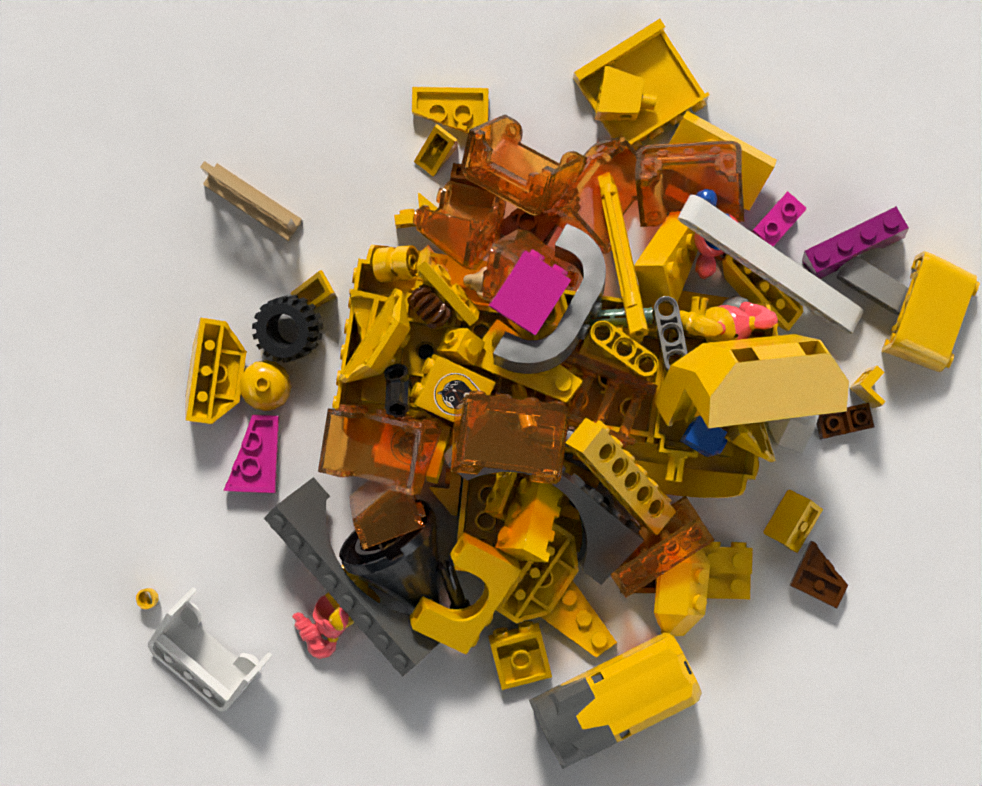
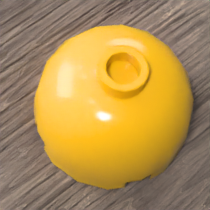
M256 361L248 366L241 376V395L245 402L256 410H275L285 404L291 393L292 384L290 376L284 367L274 361Z

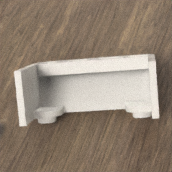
M192 587L165 615L149 640L148 648L158 660L210 705L219 711H226L272 657V654L268 652L260 662L251 654L243 653L238 658L235 657L199 626L202 620L200 610L196 605L189 602L197 591Z

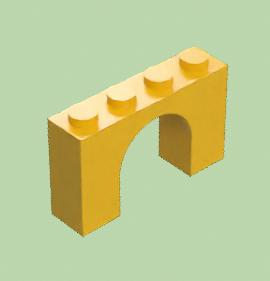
M463 532L450 555L454 565L478 576L484 581V590L481 597L467 608L449 609L422 596L409 619L413 630L466 655L470 648L475 647L479 634L483 628L491 623L493 613L498 605L501 606L504 603L507 592L512 584H516L519 580L521 567L516 558Z

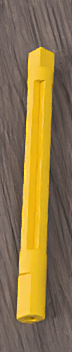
M610 172L598 176L600 195L629 334L631 338L637 339L648 335V327L618 189Z

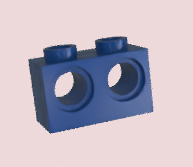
M697 416L693 418L680 442L706 457H711L714 454H720L728 441L724 438L727 432L720 427L708 428L703 418Z

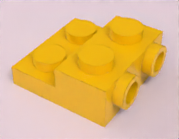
M705 541V546L701 547L710 562L707 598L750 600L753 548H747V542H731V547H721V542Z
M524 621L516 629L508 630L505 627L495 629L493 635L488 636L502 690L552 677L539 623L533 624L532 621Z

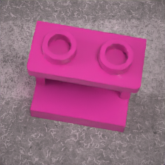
M787 191L751 232L771 246H774L806 211V207Z
M533 249L530 252L526 250L522 252L521 257L488 306L530 334L536 335L571 280L566 277L568 274L566 270L556 264L550 267L543 262L545 257Z

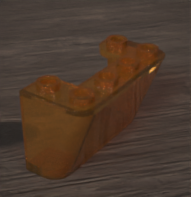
M478 390L469 392V395L464 396L454 410L451 472L478 475L484 467L533 473L530 476L531 482L557 484L562 476L570 408L561 401L544 403L539 402L536 398H524L522 400L514 399L508 394L492 396Z
M353 403V405L339 404V408H328L318 472L340 478L356 476L388 484V490L408 495L421 493L443 429L438 426V421L430 419L414 420L415 416L405 414V417L395 418L387 414L385 409L376 408V411L368 410V405Z
M384 466L349 496L353 524L363 550L424 527L422 518L426 517V513L421 501L415 502L417 500L416 495H419L420 491L416 481L413 480L412 473Z

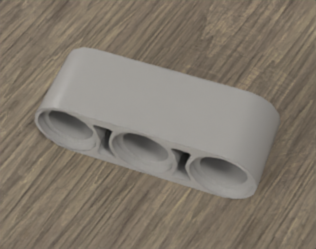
M857 256L842 266L836 276L838 280L891 313L899 315L908 287Z
M663 296L654 304L653 316L664 369L668 372L670 368L669 357L671 355H679L682 358L688 353L677 301L672 297ZM661 303H669L672 306L673 312L669 316H663L659 313L658 306ZM666 329H674L678 334L677 341L673 343L667 342L663 336Z

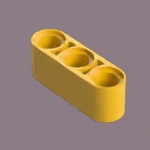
M598 321L592 326L590 337L598 347L641 377L648 378L656 373L659 362L653 353L607 321ZM601 326L608 328L610 331L609 338L604 341H600L595 337V330ZM622 342L629 343L632 347L631 354L628 356L619 355L616 350L617 345ZM642 358L651 359L654 364L653 370L650 372L641 371L638 366L639 361Z

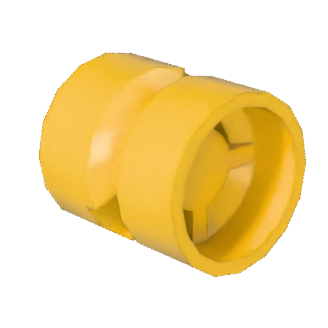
M413 245L376 249L372 260L376 279L379 282H390L397 279L414 280L418 278V269L416 268L419 259L418 250Z

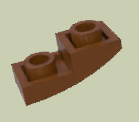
M869 402L847 407L845 412L821 414L816 423L820 440L875 427Z

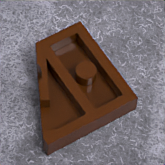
M810 541L789 586L834 608H838L848 584L838 574L829 559L824 556L816 542Z

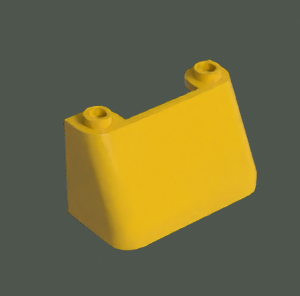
M923 251L914 258L911 268L916 271L911 273V282L897 322L892 326L890 339H885L882 352L931 370L942 372L945 367L950 368L953 362L954 354L952 350L971 296L976 295L980 282L977 281L976 275L934 254Z

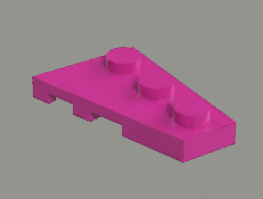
M252 415L223 491L276 493L279 416Z

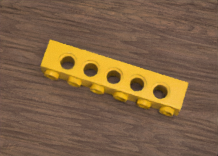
M585 418L566 441V444L640 526L658 535L676 513L675 509L669 504L671 499L663 492L658 491L660 486L649 477H646L647 471L634 463L636 459L633 455L624 449L622 450V442L613 435L608 434L611 430L599 420L595 423Z

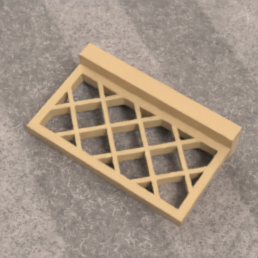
M204 161L200 166L207 175L203 183L205 187L285 240H290L303 221L300 217L218 163L213 167Z

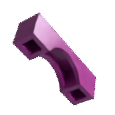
M897 206L805 250L802 262L810 273L822 279L836 272L846 262L866 251L875 248L883 249L904 239L909 227Z

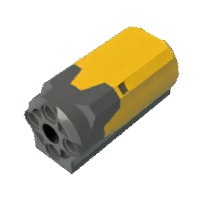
M664 632L530 699L529 702L561 768L564 769L696 704L700 700L702 691L675 637L670 633Z

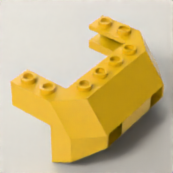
M789 334L709 342L701 344L670 366L654 403L667 426H672L674 421L684 420L686 424L691 423L698 410L707 427L716 428L847 411L849 380L822 341L818 339Z

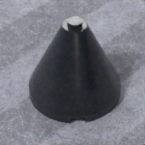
M408 500L385 508L386 516L376 522H373L371 517L368 518L343 543L339 557L342 560V565L350 574L415 609L422 596L438 604L441 603L440 572L437 568L439 564L436 514L426 501Z

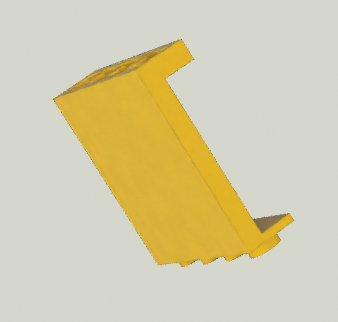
M661 19L656 20L576 70L573 75L574 81L595 113L601 75L605 66H610L644 79L643 93L657 96L654 111L640 108L639 115L635 121H601L621 154L627 150L629 153L636 151L642 146L641 142L648 137L651 140L655 139L664 132L662 128L670 123L672 126L679 124L686 111L698 112L707 105L705 101L710 96L708 92L704 93L664 31L666 26Z

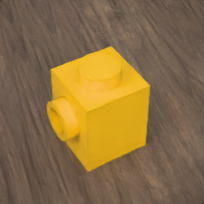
M448 328L436 351L457 365L474 366L485 342L468 328Z

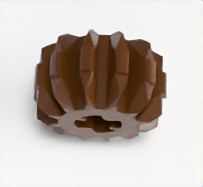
M422 284L411 292L412 294L407 298L408 304L429 328L437 330L448 322L447 320L452 316L451 310L430 286Z

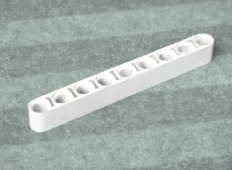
M696 195L688 197L677 218L682 224L835 328L848 334L853 333L864 312L860 306L703 198Z

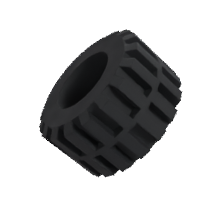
M297 295L282 296L268 301L267 304H263L259 308L261 311L257 312L254 316L257 322L252 323V329H256V333L252 334L253 339H258L259 344L256 345L258 349L263 348L265 350L263 355L266 357L273 356V361L278 362L282 360L283 363L295 361L312 353L311 350L317 348L319 345L317 341L321 340L323 335L319 333V330L323 329V323L318 321L319 318H322L320 312L316 314L314 312L316 306L313 303L308 305L306 298L298 299ZM282 314L290 316L297 324L298 336L294 343L284 340L278 331V321Z

